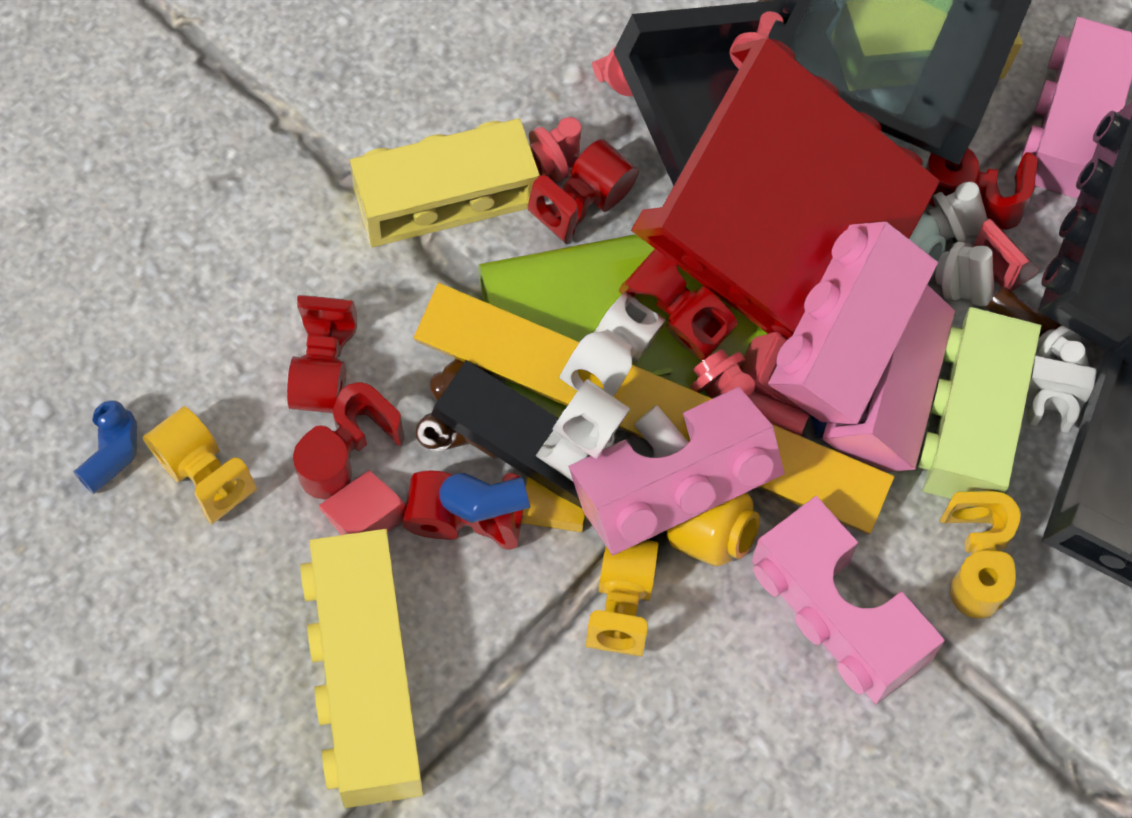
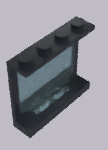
M786 0L783 12L789 14L790 17L786 24L776 20L768 37L778 40L791 48L796 55L795 60L813 75L822 77L834 84L839 90L838 96L856 111L863 112L877 120L881 125L882 132L959 165L978 130L1032 0Z

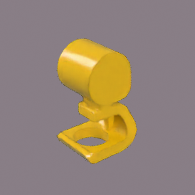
M185 406L181 407L143 436L144 442L154 457L176 482L179 483L186 477L192 480L195 486V497L211 525L257 490L248 467L240 458H231L221 465L219 459L215 456L220 450L214 437L202 421Z
M956 492L939 520L943 524L989 523L992 525V528L988 531L973 532L968 535L964 541L965 551L971 553V555L965 559L950 584V596L953 604L961 613L968 617L977 619L991 617L999 611L1004 601L1008 599L1015 588L1016 573L1014 560L1008 553L1002 551L1014 537L1020 523L1021 514L1013 498L1002 492Z
M645 540L613 556L605 546L598 590L599 593L607 594L605 611L595 610L590 614L586 648L643 657L648 623L644 618L637 617L636 614L639 600L650 601L658 542Z

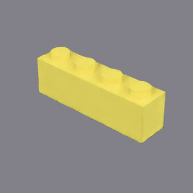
M387 529L311 539L309 542L312 562L301 563L300 571L305 602L317 601L319 622L307 624L312 663L324 661L326 685L314 686L319 725L331 724L334 748L322 750L327 790L339 788L344 808L423 796Z

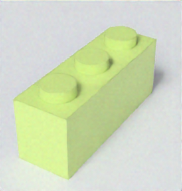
M969 307L961 327H951L943 358L944 362L951 363L947 380L938 378L930 410L931 414L939 416L936 432H926L917 462V467L927 470L922 492L951 499L956 492L996 491L1005 493L1007 491L1041 325Z

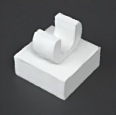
M1035 356L1025 404L1029 406L1027 411L1029 425H1038L1043 416L1044 409L1060 412L1062 416L1061 432L1068 433L1091 395L1095 383L1096 368Z

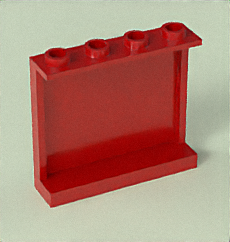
M767 37L734 46L731 54L742 62L734 80L663 206L642 209L631 231L766 333L779 332L789 339L794 334L805 312L804 303L808 294L820 283L833 258L832 248L834 243L848 229L849 225L888 222L910 239L940 180L922 166L923 161L916 153L898 146L881 132V125L877 120L863 112L856 111L838 96L839 90L834 84L822 77L813 75L795 60L796 55L791 48L778 40Z

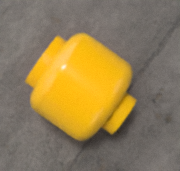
M748 492L668 529L667 538L670 545L678 552L712 566H723L734 558L742 559L747 555L759 530L760 515L754 511L753 500Z

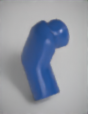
M115 400L103 402L95 409L92 421L99 427L98 451L73 471L78 480L93 495L134 460L137 453V422L132 412L125 410L123 405Z
M458 473L448 477L442 483L439 490V499L442 506L452 514L470 523L530 508L523 477L491 485L469 474Z

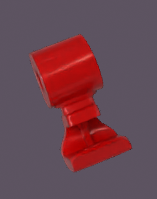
M599 139L589 145L578 157L572 167L570 179L564 182L563 189L546 175L539 176L533 182L528 202V211L566 245L571 244L575 229L586 216L588 206L595 204L603 212L609 211L631 190L638 178L639 169L605 139ZM544 196L549 198L553 204H546Z
M969 148L959 165L931 153L925 169L940 180L933 195L942 192L945 196L954 193L962 183H975L979 187L987 218L991 219L1001 229L1008 230L1017 227L1024 216L1034 191L1038 160L1030 152H1026L1023 155L1014 177V195L1005 198L1000 194L998 187V170L989 168L987 172H981L979 161L974 152ZM932 195L929 204L935 207Z
M654 249L622 283L619 292L623 294L626 291L631 296L643 294L657 298L658 302L656 305L670 315L666 324L670 334L687 351L703 361L738 326V321L730 309L707 287L702 286L698 290L691 292L686 287L687 283L680 275L677 264Z
M298 295L297 308L308 334L306 355L301 357L293 356L290 362L287 383L288 408L333 414L338 394L345 387L346 382L345 362L340 361L337 357H340L343 346L356 333L357 310L352 300Z
M363 382L346 385L338 394L333 408V418L337 430L332 431L323 425L315 426L296 444L293 453L294 467L300 485L310 496L325 500L350 484L352 478L351 452L354 449L359 452L367 446L366 436L356 422L358 415L368 416L395 442V445L402 446L404 431L400 412L371 385Z
M428 470L416 472L411 476L402 522L403 527L407 531L426 538L454 540L458 538L459 531L463 526H471L475 533L491 538L503 549L511 550L518 547L523 510L470 523L449 512L440 502V487L453 474ZM508 473L503 476L501 482L519 478V476Z

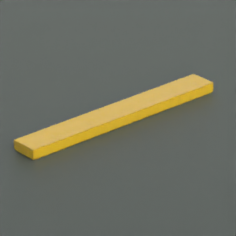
M437 283L413 337L415 342L462 362L467 360L485 372L568 406L578 391L559 377L580 342L449 286ZM632 365L628 375L614 398L631 408L619 429L645 439L634 424L650 409L658 405L689 442L690 437L683 412L712 399ZM583 369L577 370L583 382L588 379L604 390L603 384L594 374ZM772 424L785 474L757 488L801 507L817 495L841 524L864 534H871L895 476Z

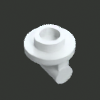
M973 182L962 183L954 193L945 196L942 192L933 195L935 208L927 211L929 216L937 220L940 227V236L944 237L945 241L952 239L954 244L958 241L966 242L965 237L969 235H978L982 224L988 220L979 187Z
M958 241L950 251H944L941 254L936 267L935 279L936 284L942 286L945 299L957 301L960 298L968 299L977 306H987L994 297L993 253L989 247L975 246L972 248L969 243Z
M1061 326L1056 330L1050 329L1039 338L1035 356L1090 367L1085 348L1081 343V336L1067 327Z

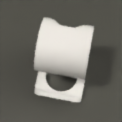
M625 291L606 312L595 332L586 335L581 340L559 378L578 391L584 382L580 379L577 370L589 371L601 381L604 391L614 397L628 375L632 362L636 364L663 327L666 319L651 311Z
M587 379L554 425L553 432L540 448L536 457L573 481L568 466L587 458L588 455L597 459L604 449L612 446L615 441L614 434L631 408Z

